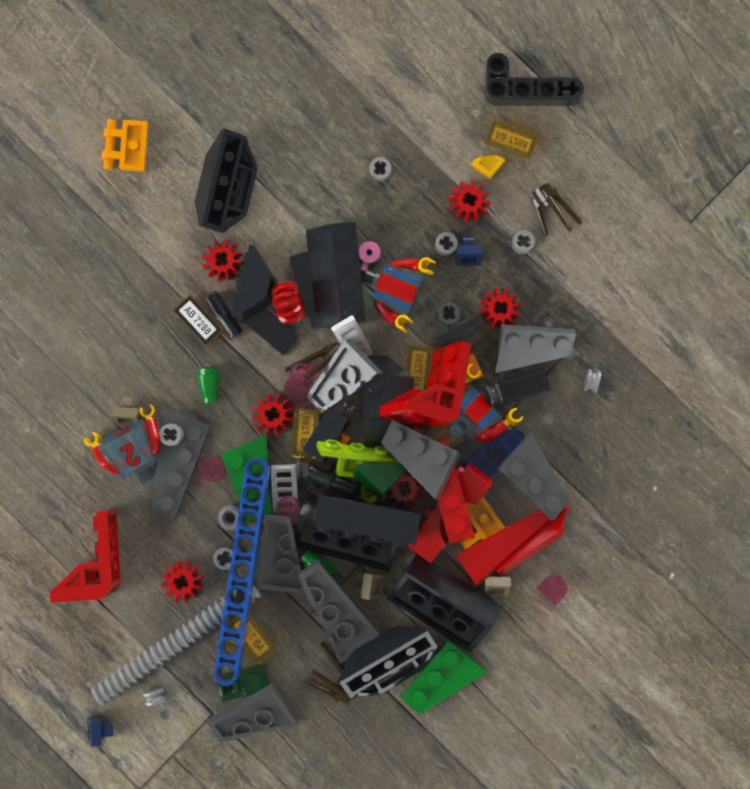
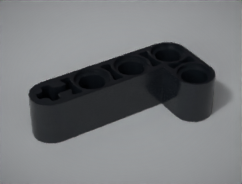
M493 53L486 63L485 98L491 105L572 106L579 101L584 91L583 83L573 77H509V60L503 53ZM499 63L502 65L503 70L499 72L494 71L491 68V64ZM499 87L502 89L503 95L495 96L491 93L490 89ZM523 87L527 90L528 95L519 96L515 89ZM547 87L552 91V95L544 96L540 89ZM568 88H572V92L575 93L574 96H570V92L567 91Z

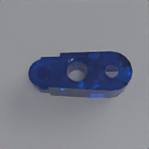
M508 429L500 437L486 443L466 457L460 463V466L462 465L466 468L471 463L491 478L498 472L497 468L525 436L520 430ZM493 448L500 452V459L495 463L490 462L487 457L489 450Z

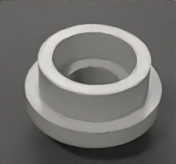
M228 505L220 510L218 522L222 528L226 530L236 529L238 507ZM228 513L235 515L234 522L227 521L226 516Z

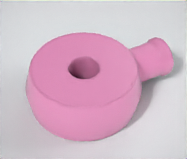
M368 241L360 245L358 249L359 259L362 262L360 270L363 272L368 271L369 265L375 264L380 259L381 249L376 243ZM367 251H372V255H367Z

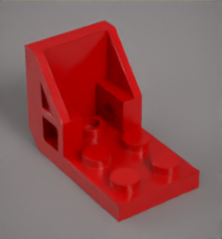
M462 341L434 349L431 356V370L427 380V389L424 391L419 389L410 390L381 405L379 416L420 430L447 425L459 418L471 344Z
M105 509L96 512L97 516L93 518V528L95 532H98V542H95V556L99 557V560H89L87 563L79 564L50 592V603L103 599L112 594L121 584L117 509Z

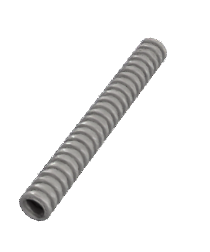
M255 582L253 588L252 603L255 601L256 597L260 598L262 596V593L260 589H257V584ZM236 589L233 594L234 600L242 603L245 600V593L241 589ZM221 597L220 602L215 601L214 606H208L207 611L205 609L202 610L201 615H195L194 620L192 618L189 619V623L182 624V628H176V632L169 633V637H163V641L156 642V646H150V650L143 651V655H137V659L130 660V664H124V668L120 667L117 669V673L113 672L111 677L107 676L104 678V682L100 681L98 686L94 685L91 687V693L96 702L102 706L106 705L107 700L112 701L113 696L117 697L120 695V691L125 692L126 687L130 688L133 686V682L138 683L139 678L143 679L146 677V673L151 674L152 669L156 670L159 668V664L164 665L165 660H171L172 655L174 657L177 656L178 651H184L185 646L187 648L190 647L191 642H197L198 637L200 639L203 638L204 633L208 634L211 628L214 630L217 628V624L221 625L226 597Z

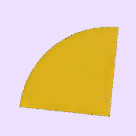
M486 155L476 158L471 163V166L490 181L506 160L497 155Z

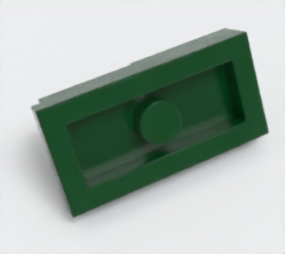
M264 664L242 669L240 677L229 686H223L217 682L222 702L252 695L270 685ZM234 673L224 674L223 677L232 679Z

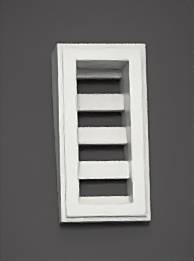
M353 315L331 328L340 345L344 340H351L367 357L373 353Z
M296 464L271 465L273 515L299 514ZM291 472V477H278L277 473ZM292 482V487H278V483ZM278 492H292V497H278ZM278 502H293V507H279Z

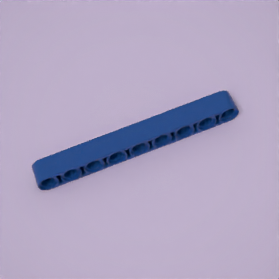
M260 458L249 460L245 467L214 670L215 680L223 686L233 684L240 677L271 475L269 463ZM262 463L264 473L259 477H255L252 468L255 464ZM253 488H258L261 494L260 499L256 502H252L248 496L249 491ZM249 513H253L257 518V522L253 527H248L245 523V517ZM245 538H249L253 543V548L248 553L244 552L241 548V542ZM241 563L246 564L249 568V574L245 578L240 577L237 573V568ZM236 589H241L245 593V600L242 603L236 602L233 598ZM234 614L238 615L241 619V626L239 628H233L230 625L229 619ZM228 640H232L237 644V652L235 654H231L226 650V642ZM224 666H228L233 670L234 675L232 679L223 677L222 668Z

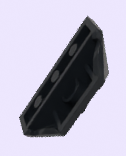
M224 128L206 153L194 202L200 227L224 233L247 216L258 169L248 145L247 136Z
M368 356L383 373L364 386V446L374 448L375 446L385 447L381 442L392 420L379 416L380 406L410 390H414V378L389 356ZM402 424V425H404V426H406V427H409V428H411V429L414 428V427H411V426Z
M396 625L355 649L338 681L350 698L381 695L423 670L438 646L427 628Z

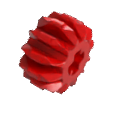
M470 180L469 187L466 186L464 181H461L459 184L460 189L457 187L452 188L455 196H449L448 201L455 204L450 206L449 210L451 212L458 210L455 216L456 219H459L462 214L465 215V223L469 222L470 216L477 222L479 221L478 213L482 216L487 214L486 209L483 207H489L491 204L490 201L484 200L489 196V192H480L484 186L481 183L477 188H474V180ZM466 197H469L470 200H475L473 206H470L469 203L464 204Z
M224 239L222 247H220L219 242L215 240V249H212L210 246L205 248L210 255H202L201 258L204 261H208L202 267L204 270L211 269L208 273L210 278L217 274L218 282H222L224 275L228 281H232L231 272H234L237 276L240 275V272L235 267H243L242 261L237 260L243 256V253L241 251L235 252L238 248L235 243L229 247V241ZM227 255L226 260L228 263L225 266L223 264L219 266L218 258L220 256L224 258Z
M284 281L274 285L271 294L279 321L284 324H292L304 319V304L297 284L293 281Z
M495 288V297L488 291L485 296L489 301L480 300L479 304L487 308L479 310V314L488 315L483 319L484 324L490 319L493 321L491 329H495L497 322H499L500 329L501 324L506 325L505 321L508 325H514V320L511 317H520L518 312L513 311L521 307L520 303H512L517 298V295L514 294L509 299L507 297L509 289L507 288L504 290L503 295H500L499 288ZM494 304L499 306L503 304L505 306L503 311L506 313L504 315L501 312L496 314L494 311L496 306Z
M267 394L266 399L268 403H265L261 398L257 400L262 408L253 407L252 410L260 413V416H254L252 420L262 421L257 426L258 430L267 426L265 430L266 435H270L272 427H274V433L278 436L280 435L279 426L285 431L289 430V427L284 423L285 420L294 422L293 418L286 417L287 414L294 412V408L285 409L290 403L288 399L279 404L281 401L280 394L276 395L274 402L271 394ZM277 408L278 411L276 413H280V417L278 419L274 418L273 422L269 421L270 417L267 416V412Z
M406 471L389 490H392L393 493L386 496L387 501L396 497V500L393 502L394 507L398 506L400 500L403 501V509H407L408 500H410L413 507L417 506L413 497L416 496L422 500L424 496L417 493V490H425L422 485L417 486L416 483L418 481L416 479L413 480L411 474L407 476ZM404 481H407L411 491L409 494L405 492V495L400 494V488L397 486L400 482L404 484Z
M181 560L176 561V568L171 564L168 565L167 569L170 574H162V578L168 580V582L161 584V587L170 588V591L165 595L170 597L174 593V602L176 603L181 599V595L185 603L190 601V596L197 598L198 593L195 589L202 590L204 587L202 584L197 583V581L204 579V575L196 576L195 574L199 571L200 567L196 566L191 570V561L189 560L185 563L184 568ZM185 576L187 578L185 581L188 580V584L181 587L179 586L181 582H177V579Z

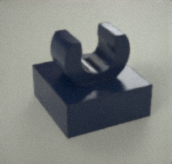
M464 236L463 245H457L456 266L481 265L482 245H474V236Z
M88 716L87 731L90 746H102L101 737L113 736V725L111 723H101L98 716Z

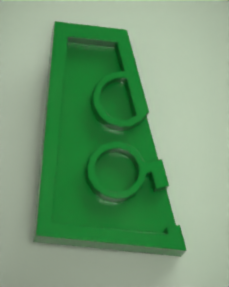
M267 435L221 454L239 501L241 499L245 467L249 460L260 458L269 463ZM257 463L253 466L252 472L255 477H259L264 473L262 463ZM269 482L265 514L270 515L273 511L271 483ZM253 488L249 491L248 496L252 502H256L260 499L261 494L258 488ZM253 513L246 515L248 523L257 520Z
M447 639L402 694L401 699L416 712L422 714L486 674L487 671Z

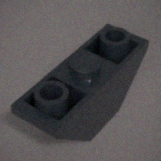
M249 245L248 252L244 253L242 275H239L236 282V297L230 304L231 317L239 323L245 322L272 304V288L278 282L264 257L254 245Z

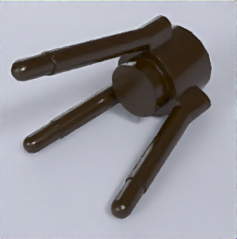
M549 183L533 191L532 194L535 199L531 202L536 209L545 237L548 236L541 206L544 209L552 207L569 232L572 231V227L556 202L564 208L577 224L582 223L577 214L560 197L555 188L552 189Z
M337 343L331 347L326 345L323 349L286 367L285 371L293 370L322 356L323 361L303 376V381H306L328 365L340 346Z
M321 642L320 647L341 674L344 668L326 645ZM312 669L311 673L331 687V690L309 679L305 681L306 684L331 696L337 702L340 700L346 705L352 699L338 680L334 683L315 669Z

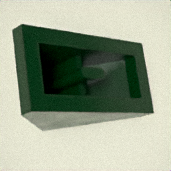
M401 463L356 464L353 476L380 500L403 476L407 469Z

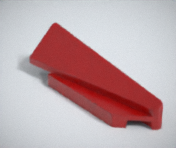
M566 505L554 520H550L538 510L466 548L456 556L476 586L495 570L501 577L562 537L565 530V517L570 509Z

